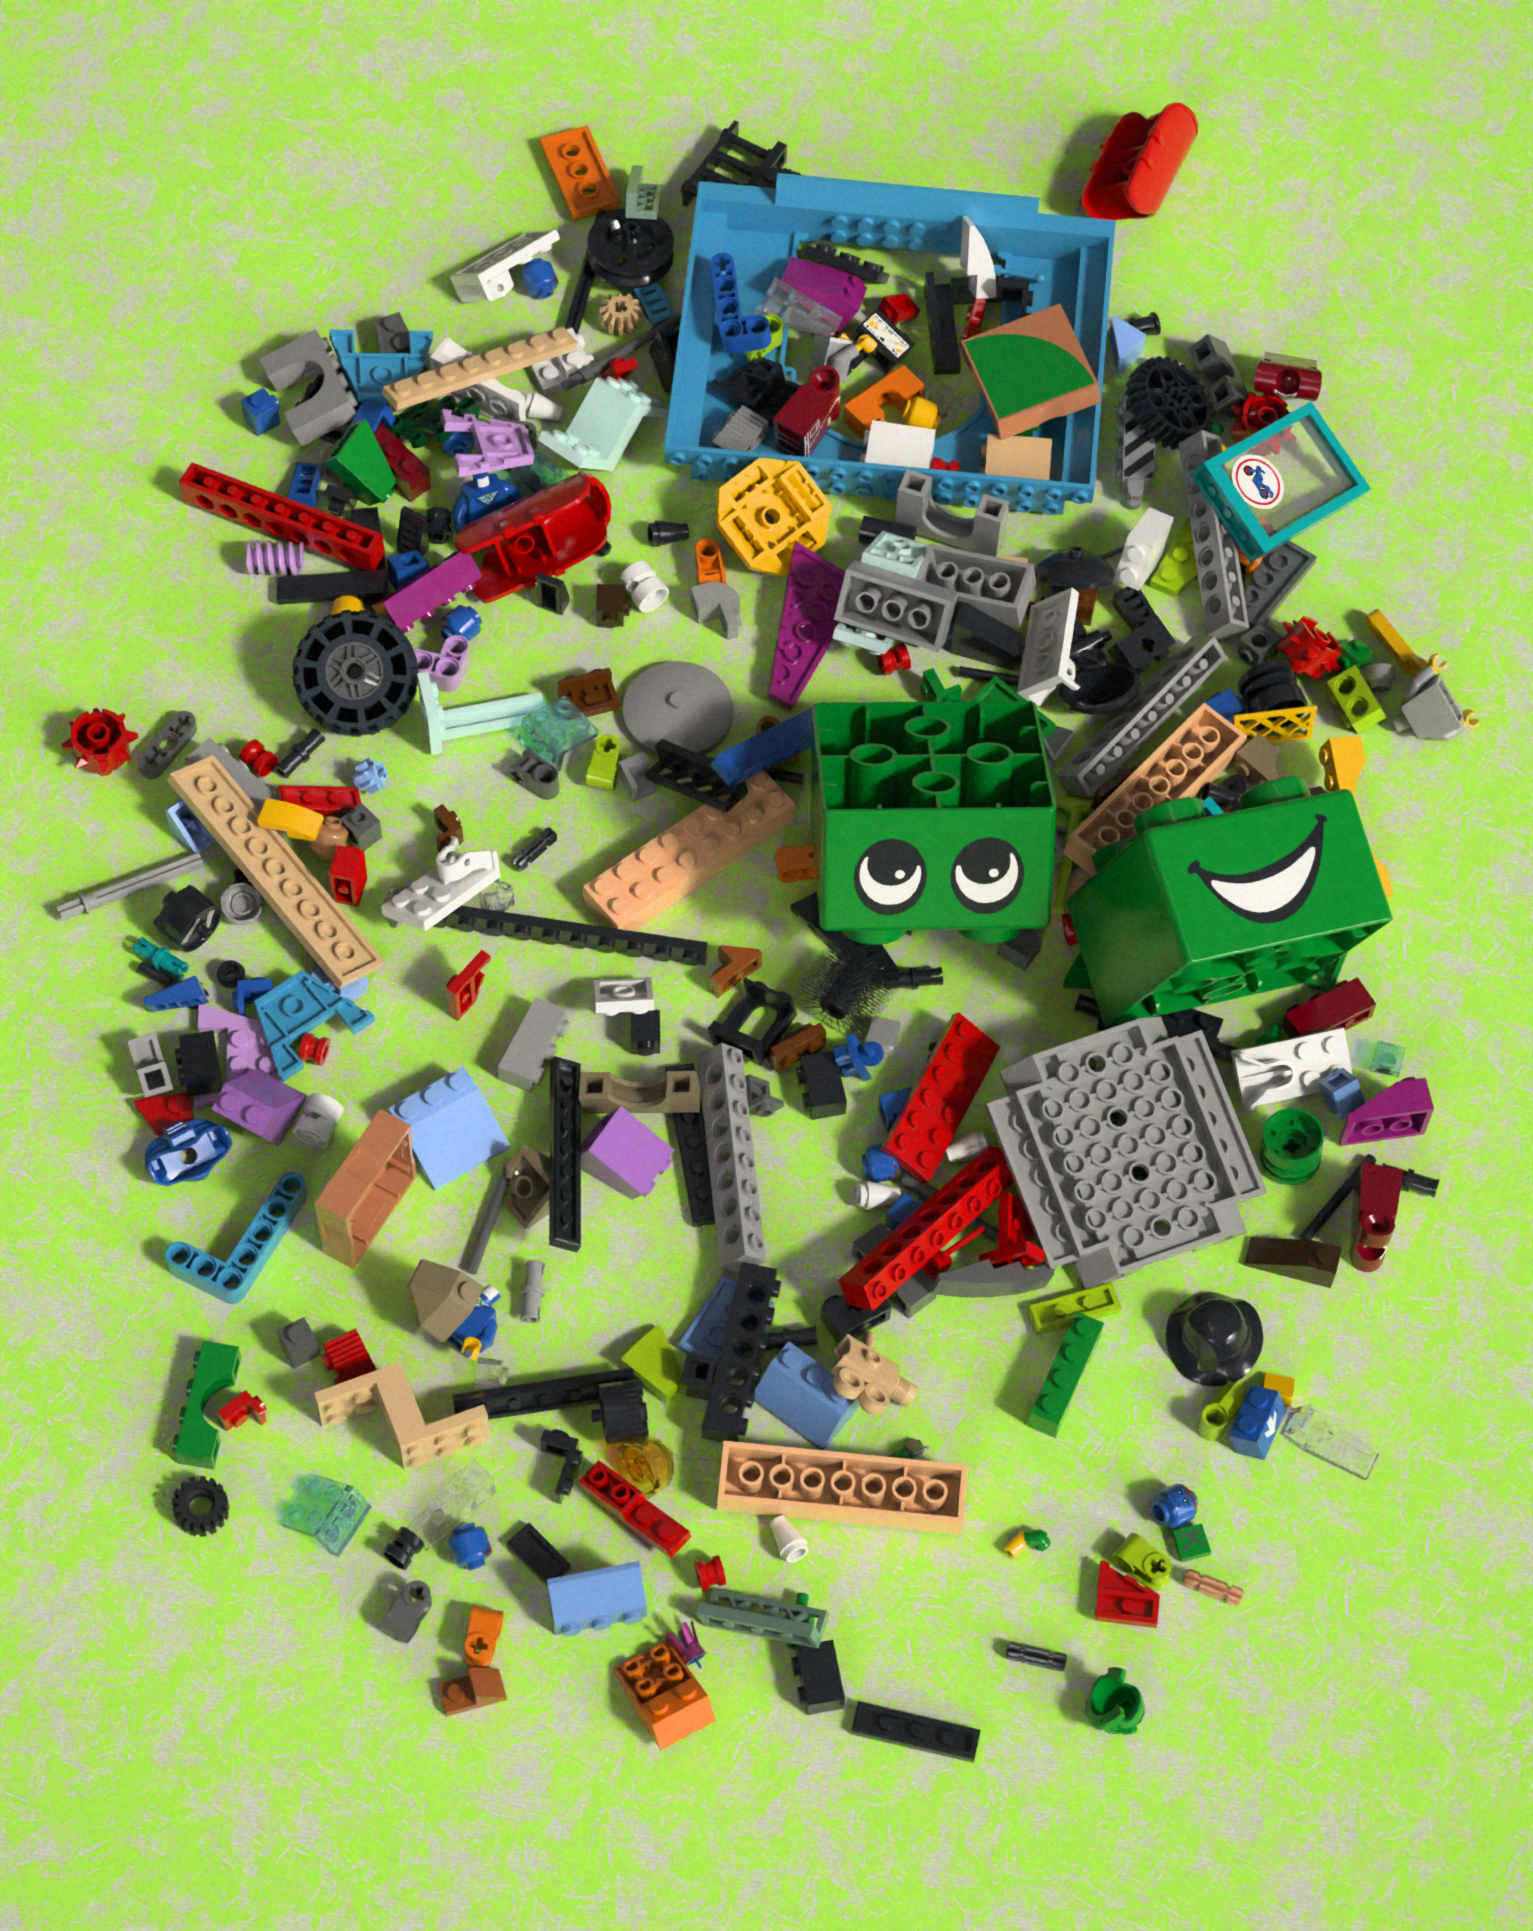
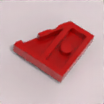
M975 298L974 305H969L966 321H969V325L964 326L962 340L980 334L986 298Z
M483 950L474 957L459 975L452 976L446 985L449 1016L456 1021H459L477 1000L479 988L485 977V974L480 972V970L491 959V956Z
M187 1092L134 1100L135 1109L138 1113H141L150 1129L158 1137L164 1134L162 1131L164 1126L176 1120L183 1123L194 1120L191 1097H188Z
M1101 1560L1099 1564L1095 1621L1157 1628L1160 1594L1148 1587L1141 1586L1131 1576L1127 1574L1125 1576L1109 1567L1110 1563Z

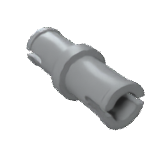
M530 1260L526 1262L525 1285L521 1289V1295L524 1296L521 1320L527 1323L540 1322L541 1298L545 1296V1288L542 1287L545 1263L542 1261Z

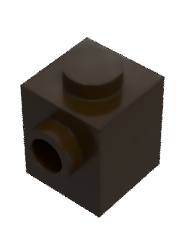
M597 584L596 626H604L606 628L624 627V616H629L630 600H624V584Z

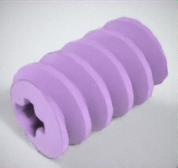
M256 540L254 548H251L248 541L246 555L248 573L254 574L258 567L261 575L266 573L267 568H269L271 575H276L279 568L281 575L286 576L290 568L292 575L297 576L300 569L303 571V542H300L298 548L294 549L292 541H289L287 548L283 549L281 541H278L276 548H272L270 540H267L265 548L261 547L259 540Z

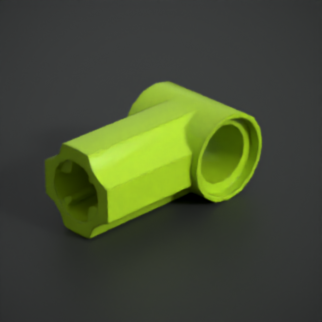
M1228 1381L1214 1400L1204 1407L1198 1422V1431L1203 1438L1214 1441L1222 1437L1225 1428L1241 1409L1247 1395L1244 1386L1238 1382ZM1207 1419H1214V1420H1216L1219 1424H1218V1425L1210 1424V1423L1207 1421Z

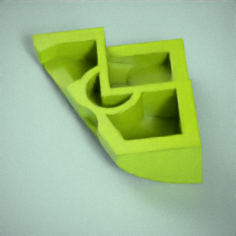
M659 1325L644 1335L620 1359V1363L626 1368H633L634 1375L643 1381V1386L665 1404L684 1386L681 1383L683 1373L664 1331Z

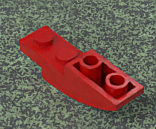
M598 1460L578 1481L579 1485L622 1526L648 1547H656L669 1558H672L691 1538L688 1529L645 1499L642 1491Z

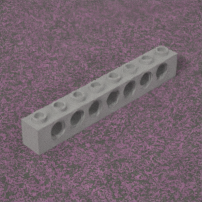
M1200 430L1179 443L1180 460L1182 463L1206 632L1208 636H1214L1217 639L1227 641L1249 629L1236 541L1190 475L1202 463L1222 452L1220 436Z
M1192 636L1138 691L1134 698L1064 766L1056 776L1069 796L1090 798L1227 658L1214 636Z
M720 1043L698 1055L697 1060L720 1268L740 1273L742 1262L755 1265L766 1262L742 1050Z

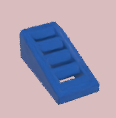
M297 462L287 495L288 499L316 509L322 480L321 464Z
M192 976L144 997L143 1002L150 1012L202 1005L209 1003V1000L201 982L196 976Z

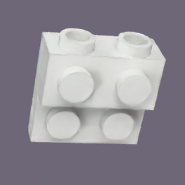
M573 328L566 330L578 342L577 350L529 366L544 396L563 390L560 385L562 381L573 376L577 369L583 366L588 367L595 363L590 352L585 354L583 350L585 342L581 333L575 334Z
M651 977L594 980L596 1013L612 1016L619 1012L631 1011L634 1014H643L648 1010H654Z

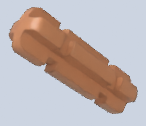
M1193 1569L1187 1570L1183 1580L1184 1586L1191 1589L1199 1588V1592L1219 1600L1225 1598L1227 1603L1235 1606L1239 1605L1243 1596L1242 1588L1234 1585L1229 1587L1227 1586L1228 1583L1206 1574L1204 1577L1200 1576V1572Z

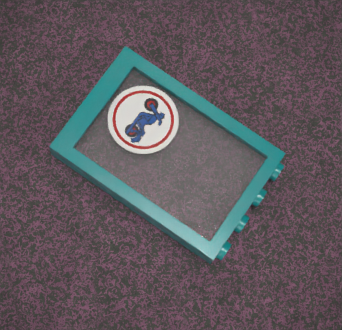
M1311 401L1202 463L1190 474L1250 563L1262 558L1354 503L1371 490L1365 478L1361 475L1350 456L1346 453Z

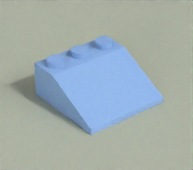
M464 1066L388 1108L389 1114L411 1125L412 1155L434 1190L441 1188L510 1148L508 1140L481 1091Z

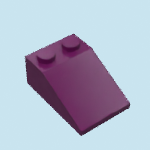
M792 256L788 259L778 284L839 332L857 314L867 287L860 278L852 276L847 271Z
M1404 1078L1347 1115L1339 1138V1145L1346 1146L1424 1135L1434 1110L1426 1078Z

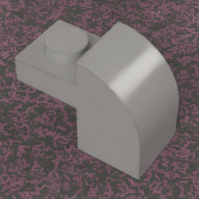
M708 582L690 587V603L698 624L720 619L727 640L738 638V626H741L742 622L739 614L740 596L736 590L720 582Z
M156 1033L127 1040L143 1096L146 1098L173 1090Z

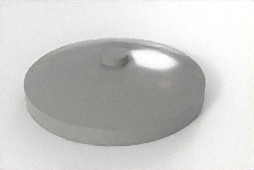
M673 661L648 668L632 681L623 700V721L628 735L638 747L655 757H658L654 745L661 739L700 755H705L721 744L732 724L733 702L727 686L715 673L694 663Z

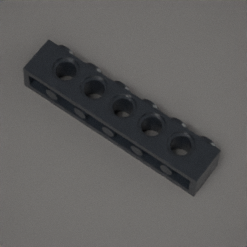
M746 1262L741 1264L702 1425V1438L718 1442H738L740 1436L745 1437L749 1419L744 1418L746 1408L752 1409L755 1398V1391L751 1390L753 1380L758 1381L760 1377L762 1363L757 1361L759 1353H765L769 1335H764L766 1325H772L775 1308L771 1307L773 1297H779L782 1281L777 1280V1269ZM753 1295H759L763 1300L754 1303L748 1298ZM752 1322L757 1327L753 1330H746L742 1325ZM739 1350H747L750 1355L740 1358L735 1353ZM733 1377H739L744 1382L741 1385L734 1386L728 1381ZM726 1405H733L737 1410L734 1413L728 1414L723 1412L722 1408Z

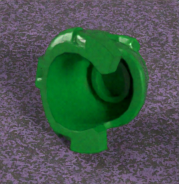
M1108 1668V1673L1097 1678L1088 1699L1085 1700V1715L1090 1724L1095 1729L1104 1730L1110 1734L1129 1735L1138 1731L1136 1726L1145 1715V1706L1141 1692L1137 1687L1124 1682L1126 1670L1123 1668Z

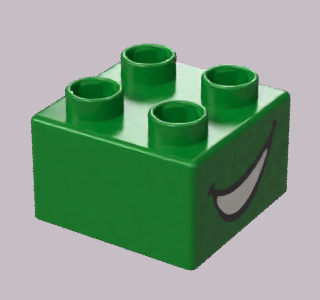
M1302 776L1283 777L1260 784L1244 792L1238 799L1241 810L1206 817L1201 800L1197 797L1179 798L1155 805L1139 813L1134 819L1138 836L1113 842L1097 850L1092 856L1096 874L1069 896L1067 907L1104 1026H1115L1139 1018L1160 1016L1302 984L1393 920V916L1352 792L1348 789H1340L1311 795L1306 779Z

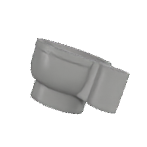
M1379 663L1367 666L1365 669H1358L1367 685H1370L1371 692L1386 693L1392 690V683L1395 681L1396 667L1394 665Z

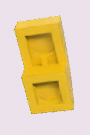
M266 798L257 822L260 828L286 831L289 838L315 841L324 817L315 811L292 803Z

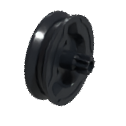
M619 209L600 217L589 231V265L601 280L610 285L632 289L646 287L660 281L672 267L674 236L669 225L659 216H657V220L626 218V209ZM619 234H622L621 241H619L616 237ZM643 245L653 246L654 249L643 250Z

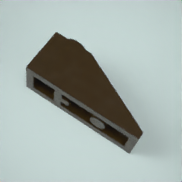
M1251 1237L1244 1266L1331 1288L1342 1248L1314 1240Z

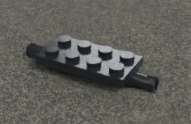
M1079 994L1074 1011L1098 1018L1097 1030L1104 1031L1118 1026L1105 1027L1096 999ZM1192 1008L1155 1016L1162 1018L1169 1038L1176 1036L1179 1038L1202 1030L1213 1058L1233 1064L1231 1051L1242 1049L1219 1041L1218 1035L1224 1020L1222 1018Z

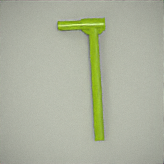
M1065 795L1064 797L1055 796L1056 807L1062 808L1066 814L1070 815L1064 849L1069 836L1079 827L1081 816L1091 814V798ZM1065 854L1062 856L1053 912L1056 914L1064 913L1073 861Z

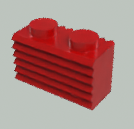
M339 845L336 847L337 851H335V856H333V861H331L332 865L328 871L332 899L336 903L357 907L359 906L368 878L365 854L363 850L356 846Z
M356 1328L322 1343L324 1353L320 1356L326 1370L330 1371L333 1369L337 1377L333 1379L334 1385L377 1370Z

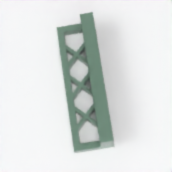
M633 165L626 192V218L657 220L663 184L642 183L643 166Z
M712 1589L708 1604L699 1602L695 1613L702 1624L707 1627L813 1648H819L829 1617L827 1610L718 1589ZM719 1599L731 1601L734 1608L717 1606ZM752 1605L760 1607L762 1614L748 1612L744 1610L751 1607ZM780 1611L788 1612L791 1619L773 1617V1615ZM808 1617L818 1618L816 1627L814 1624L801 1621Z

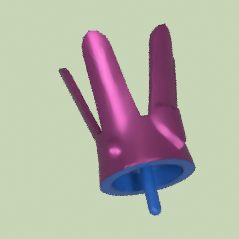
M693 1620L691 1621L693 1634L686 1622H683L681 1625L682 1630L679 1631V1635L683 1644L673 1633L667 1632L665 1639L681 1655L686 1666L696 1662L698 1667L701 1668L702 1666L698 1660L707 1653L699 1644Z

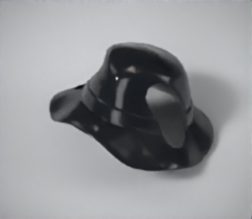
M1202 1292L1192 1296L1175 1308L1168 1318L1166 1347L1169 1357L1182 1375L1198 1384L1223 1386L1228 1381H1239L1252 1369L1262 1351L1263 1329L1261 1320L1256 1309L1245 1300L1231 1298L1215 1292ZM1196 1336L1202 1338L1214 1350L1218 1358V1366L1215 1370L1201 1372L1198 1369L1199 1354L1195 1343Z

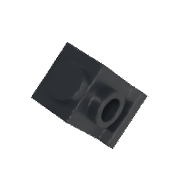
M687 1353L681 1383L687 1385L686 1396L709 1400L717 1359Z

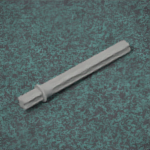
M194 852L84 895L79 893V897L56 905L57 913L61 921L82 913L88 915L90 910L202 868V857L199 852Z

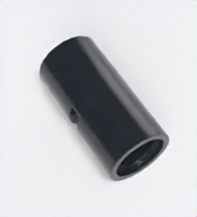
M863 516L858 542L871 544L882 531L915 540L917 526Z

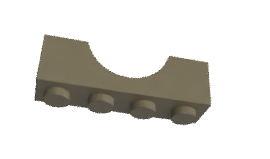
M1260 733L1236 752L1233 767L1242 778L1248 779L1254 786L1281 778L1276 769L1279 750ZM1321 786L1309 788L1311 795L1327 792Z
M667 1071L663 1077L647 1082L624 1080L610 1072H581L579 1101L584 1114H608L619 1106H622L629 1113L700 1112L701 1084L697 1071Z

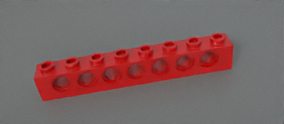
M191 462L179 481L184 502L284 540L292 541V543L297 545L303 542L305 548L363 570H375L385 554L383 537L379 532Z
M994 1146L986 1147L838 1280L848 1305L871 1311L875 1310L1014 1183L1001 1148Z

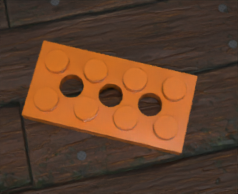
M588 125L539 138L540 147L573 221L596 215L599 210L610 211L621 208V199ZM569 151L578 153L576 156L566 155ZM577 170H583L587 173L584 175H576L574 172ZM591 189L595 192L593 194H584L582 191Z

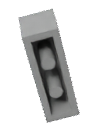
M535 997L498 1065L499 1080L529 1093L534 1084H540L545 1073L544 1066L547 1060L551 1061L556 1054L557 1041L560 1037L564 1038L569 1029L570 1022L567 1021V1009Z

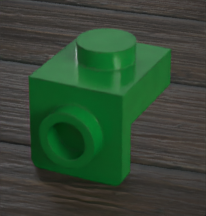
M1356 638L1340 644L1342 651L1336 661L1341 671L1331 670L1339 675L1354 665L1359 669L1371 664L1376 655L1369 650V647L1364 642Z
M934 668L923 671L920 690L925 699H929L930 702L961 701L962 688L959 684L945 689Z

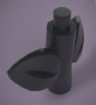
M1075 618L1069 658L1076 662L1077 667L1081 671L1093 672L1106 666L1107 657L1100 649L1105 647L1106 642L1112 640L1110 631L1106 630L1100 633L1096 630L1087 634L1083 624Z
M1236 774L1224 779L1219 785L1207 782L1202 792V799L1205 800L1210 796L1218 806L1224 807L1226 812L1241 810L1238 799L1247 791V787L1243 778Z

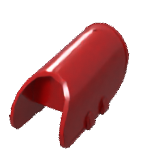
M1171 103L1165 106L1161 112L1150 116L1148 119L1137 112H1130L1121 116L1114 124L1109 135L1103 138L1099 147L1101 149L1097 159L1091 163L1089 168L1090 174L1079 196L1080 206L1087 217L1106 220L1146 219L1153 217L1159 210L1198 135V121L1193 111L1182 103Z
M579 471L575 475L493 511L461 528L454 542L455 547L460 553L470 554L485 548L483 565L480 569L483 577L475 581L476 587H474V593L482 603H491L523 588L527 591L536 586V575L538 572L558 577L565 574V570L596 553L605 544L608 537L607 526L611 520L610 496L604 484L591 473Z

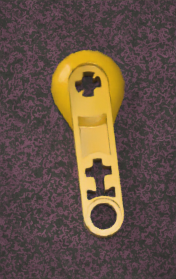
M1375 609L1365 615V621L1369 629L1405 674L1410 673L1411 679L1424 666H1429L1427 660L1417 656L1380 610Z

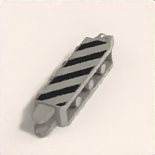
M1124 393L1123 401H1118L1117 417H1122V423L1117 425V439H1121V444H1117L1116 460L1121 461V466L1116 468V482H1120V493H1126L1125 503L1128 506L1127 508L1134 510L1141 507L1143 494L1147 495L1153 488V479L1155 477V443L1152 436L1147 437V432L1144 429L1139 430L1141 427L1140 423L1133 421L1135 415L1129 412L1131 405L1126 403L1129 397Z

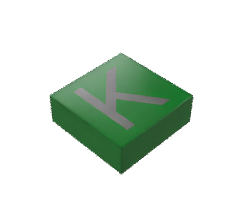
M1202 1523L1172 1531V1537L1181 1562L1211 1554Z

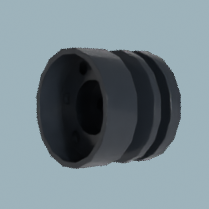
M1274 660L1259 664L1248 670L1238 681V691L1245 705L1248 706V713L1308 706L1302 689L1297 685V678L1293 674L1292 666L1287 661ZM1305 713L1297 714L1295 716L1301 718ZM1282 716L1269 717L1267 720L1273 723ZM1288 720L1279 727L1285 728L1294 722ZM1260 723L1255 728L1261 731L1267 726Z

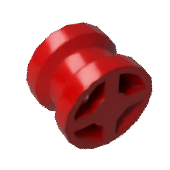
M306 1032L300 1044L299 1059L302 1061L312 1060L316 1065L322 1066L329 1052L330 1039L325 1037L318 1039L313 1034Z
M719 1555L712 1556L711 1560L705 1562L701 1559L694 1561L697 1579L702 1591L708 1590L711 1585H726L725 1573Z

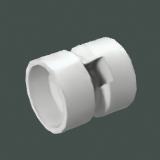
M646 561L633 563L624 570L619 578V583L624 584V590L629 596H632L633 602L642 612H650L658 608L669 595L668 588L659 577H656V573Z
M319 1093L310 1094L303 1108L304 1114L299 1116L293 1128V1134L310 1146L326 1148L334 1133L333 1127L338 1125L344 1108L339 1102L329 1096Z

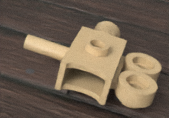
M871 1331L865 1332L863 1343L846 1334L833 1350L837 1357V1363L830 1369V1373L835 1375L833 1385L836 1393L845 1399H856L858 1397L861 1408L869 1414H881L889 1406V1398L907 1407L913 1401L918 1387L898 1375V1364L874 1350L875 1333Z

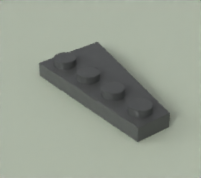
M400 312L376 319L375 327L380 353L410 354L409 330ZM424 364L422 373L429 371L426 364ZM388 402L389 409L391 410V412H397L395 408Z
M1291 541L1263 556L1261 562L1255 568L1249 586L1244 593L1250 630L1262 620L1267 622L1316 563L1317 556Z

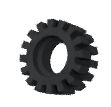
M200 1476V1481H196L195 1477L189 1478L191 1483L186 1484L185 1481L180 1484L181 1490L176 1488L174 1492L175 1498H172V1510L178 1526L181 1525V1529L185 1533L189 1530L192 1536H196L197 1532H200L201 1537L207 1536L206 1531H211L214 1534L217 1532L216 1527L222 1528L225 1525L224 1519L227 1520L229 1516L228 1510L230 1509L226 1491H224L220 1483L217 1485L216 1480L210 1478L209 1481L206 1480V1476ZM200 1496L209 1498L213 1505L208 1514L195 1516L189 1511V1505L193 1499Z

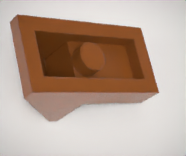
M719 946L718 959L724 966H720L713 972L710 991L719 998L744 980V978L762 967V952L754 948Z
M470 1667L468 1668L467 1676L438 1683L446 1717L507 1700L499 1669Z

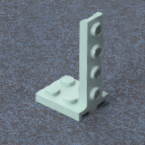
M428 671L417 673L420 708L429 739L431 755L442 753L441 741L548 721L541 693L443 711L442 705L438 702L439 695L436 681H430Z

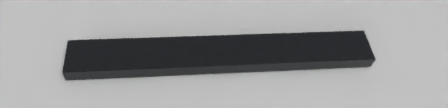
M554 1056L550 1061L549 1245L577 1253L581 1247V1104L579 1101L581 1064Z

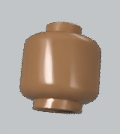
M327 816L319 828L316 840L308 841V845L316 857L332 860L333 856H335V851H337L336 847L339 845L345 846L349 831L342 825V821L339 818Z

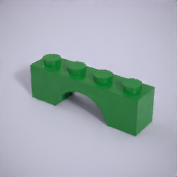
M1076 1311L1030 1413L1028 1427L1056 1438L1079 1380L1101 1338L1104 1322Z
M203 1341L201 1351L195 1352L193 1368L196 1371L194 1379L189 1378L187 1383L186 1396H189L187 1406H182L180 1411L179 1424H182L180 1435L175 1434L172 1443V1452H175L178 1464L214 1470L221 1440L218 1430L204 1419L203 1413L208 1400L216 1392L235 1386L241 1362L238 1346Z

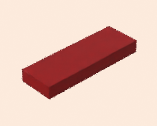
M279 785L276 789L278 800L310 809L321 815L345 816L361 803L357 787Z

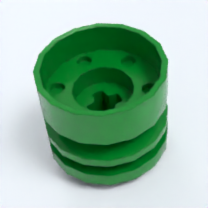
M1297 1108L1279 1110L1268 1118L1263 1127L1260 1163L1263 1171L1272 1180L1285 1185H1298L1307 1182L1315 1176L1320 1168L1324 1141V1131L1320 1121L1313 1114Z

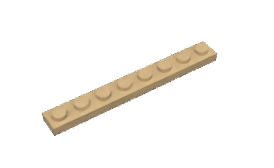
M563 326L383 386L382 395L397 411L577 350L578 342Z

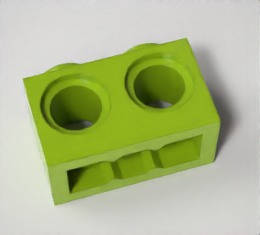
M1356 665L1327 681L1331 688V691L1327 694L1335 707L1341 705L1344 710L1340 716L1347 728L1353 726L1357 734H1360L1387 718ZM1353 687L1350 693L1342 694L1345 688ZM1360 708H1366L1362 715H1355Z

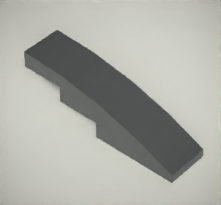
M987 1259L938 1274L929 1290L931 1294L954 1297L1016 1295L1045 1288L1055 1273L1053 1269L1049 1268L1048 1264L1024 1271L1019 1261L994 1269L990 1260Z

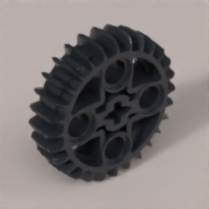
M1161 356L1150 358L1131 373L1126 383L1128 389L1125 391V395L1129 397L1126 403L1131 405L1129 412L1135 415L1133 421H1138L1141 425L1139 430L1144 429L1147 432V437L1152 436L1154 438L1155 444L1161 442L1163 448L1169 446L1172 451L1179 450L1180 442L1200 430L1210 432L1212 430L1210 425L1214 424L1212 418L1215 412L1211 410L1213 403L1208 400L1211 394H1206V386L1200 384V378H1196L1193 375V370L1188 371L1186 369V364L1179 365L1177 359L1171 361L1168 356L1165 358Z

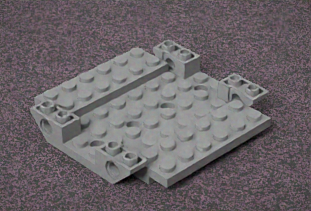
M1161 1017L1139 1018L1033 1054L999 1072L1008 1096L986 1103L985 1108L1039 1247L1045 1250L1044 1260L1050 1269L1074 1262L1083 1288L1089 1289L1134 1274L1145 1266L1192 1250V1252H1196L1248 1233L1236 1204L1265 1195L1267 1190L1202 1030L1179 1038L1178 1036L1169 1038ZM1089 1059H1100L1103 1063V1070L1100 1072L1092 1071L1088 1065ZM1113 1112L1121 1113L1125 1118V1124L1123 1126H1115L1110 1120V1114ZM1136 1166L1142 1167L1147 1174L1146 1180L1138 1181L1134 1179L1132 1168ZM1162 1221L1168 1226V1234L1166 1236H1159L1155 1233L1153 1228L1155 1222Z

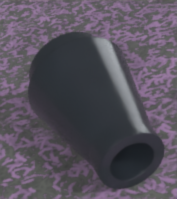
M655 520L654 523L648 524L647 532L650 545L656 544L657 547L676 541L686 540L689 537L687 523L680 524Z

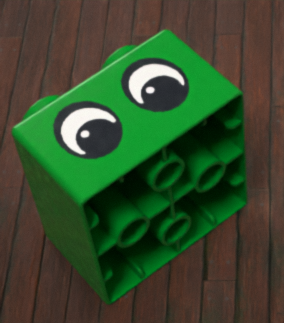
M1033 701L816 703L812 706L810 820L819 920L822 929L825 931H841L844 936L852 941L870 945L888 944L896 941L907 930H957L959 934L969 940L993 944L1014 939L1021 933L1022 929H1043L1049 926L1051 922L1057 807L1036 703Z

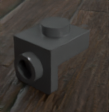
M750 1074L745 1076L749 1112L755 1113L759 1117H768L784 1107L783 1100L770 1096L768 1081Z

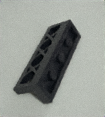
M925 272L924 299L934 375L960 374L961 366L950 284H935L933 272Z
M661 739L654 745L659 761L645 773L647 780L726 813L749 793L745 780L733 787H729L711 768L713 759L664 739ZM665 768L672 770V773L659 775ZM684 778H691V779H692V781L685 782V783H678V782H677V780L684 779ZM705 786L712 787L711 790H706L702 792L697 790V788ZM731 795L725 802L717 799L718 796Z

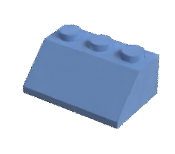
M790 1341L771 1361L754 1390V1401L820 1450H824L860 1405L858 1397L856 1399L840 1397L833 1385L835 1375Z
M639 1561L547 1579L548 1602L555 1635L562 1634L565 1637L579 1634L584 1629L604 1630L614 1623L624 1622V1624H633L641 1621L643 1617H647V1605Z

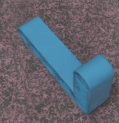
M288 1172L279 1179L226 1263L185 1242L179 1241L170 1244L165 1252L170 1273L174 1277L226 1303L235 1304L240 1302L248 1293L306 1202L307 1191L303 1176L296 1172ZM291 1187L299 1188L297 1192H287V1190ZM275 1211L284 1212L281 1216L278 1217L271 1215ZM265 1234L269 1236L265 1240H256L259 1235ZM178 1257L187 1258L184 1262L181 1263L174 1262V1260ZM246 1258L254 1260L252 1263L247 1265L240 1263L242 1260ZM203 1270H212L211 1274L207 1276L199 1275ZM228 1283H238L233 1289L225 1288Z

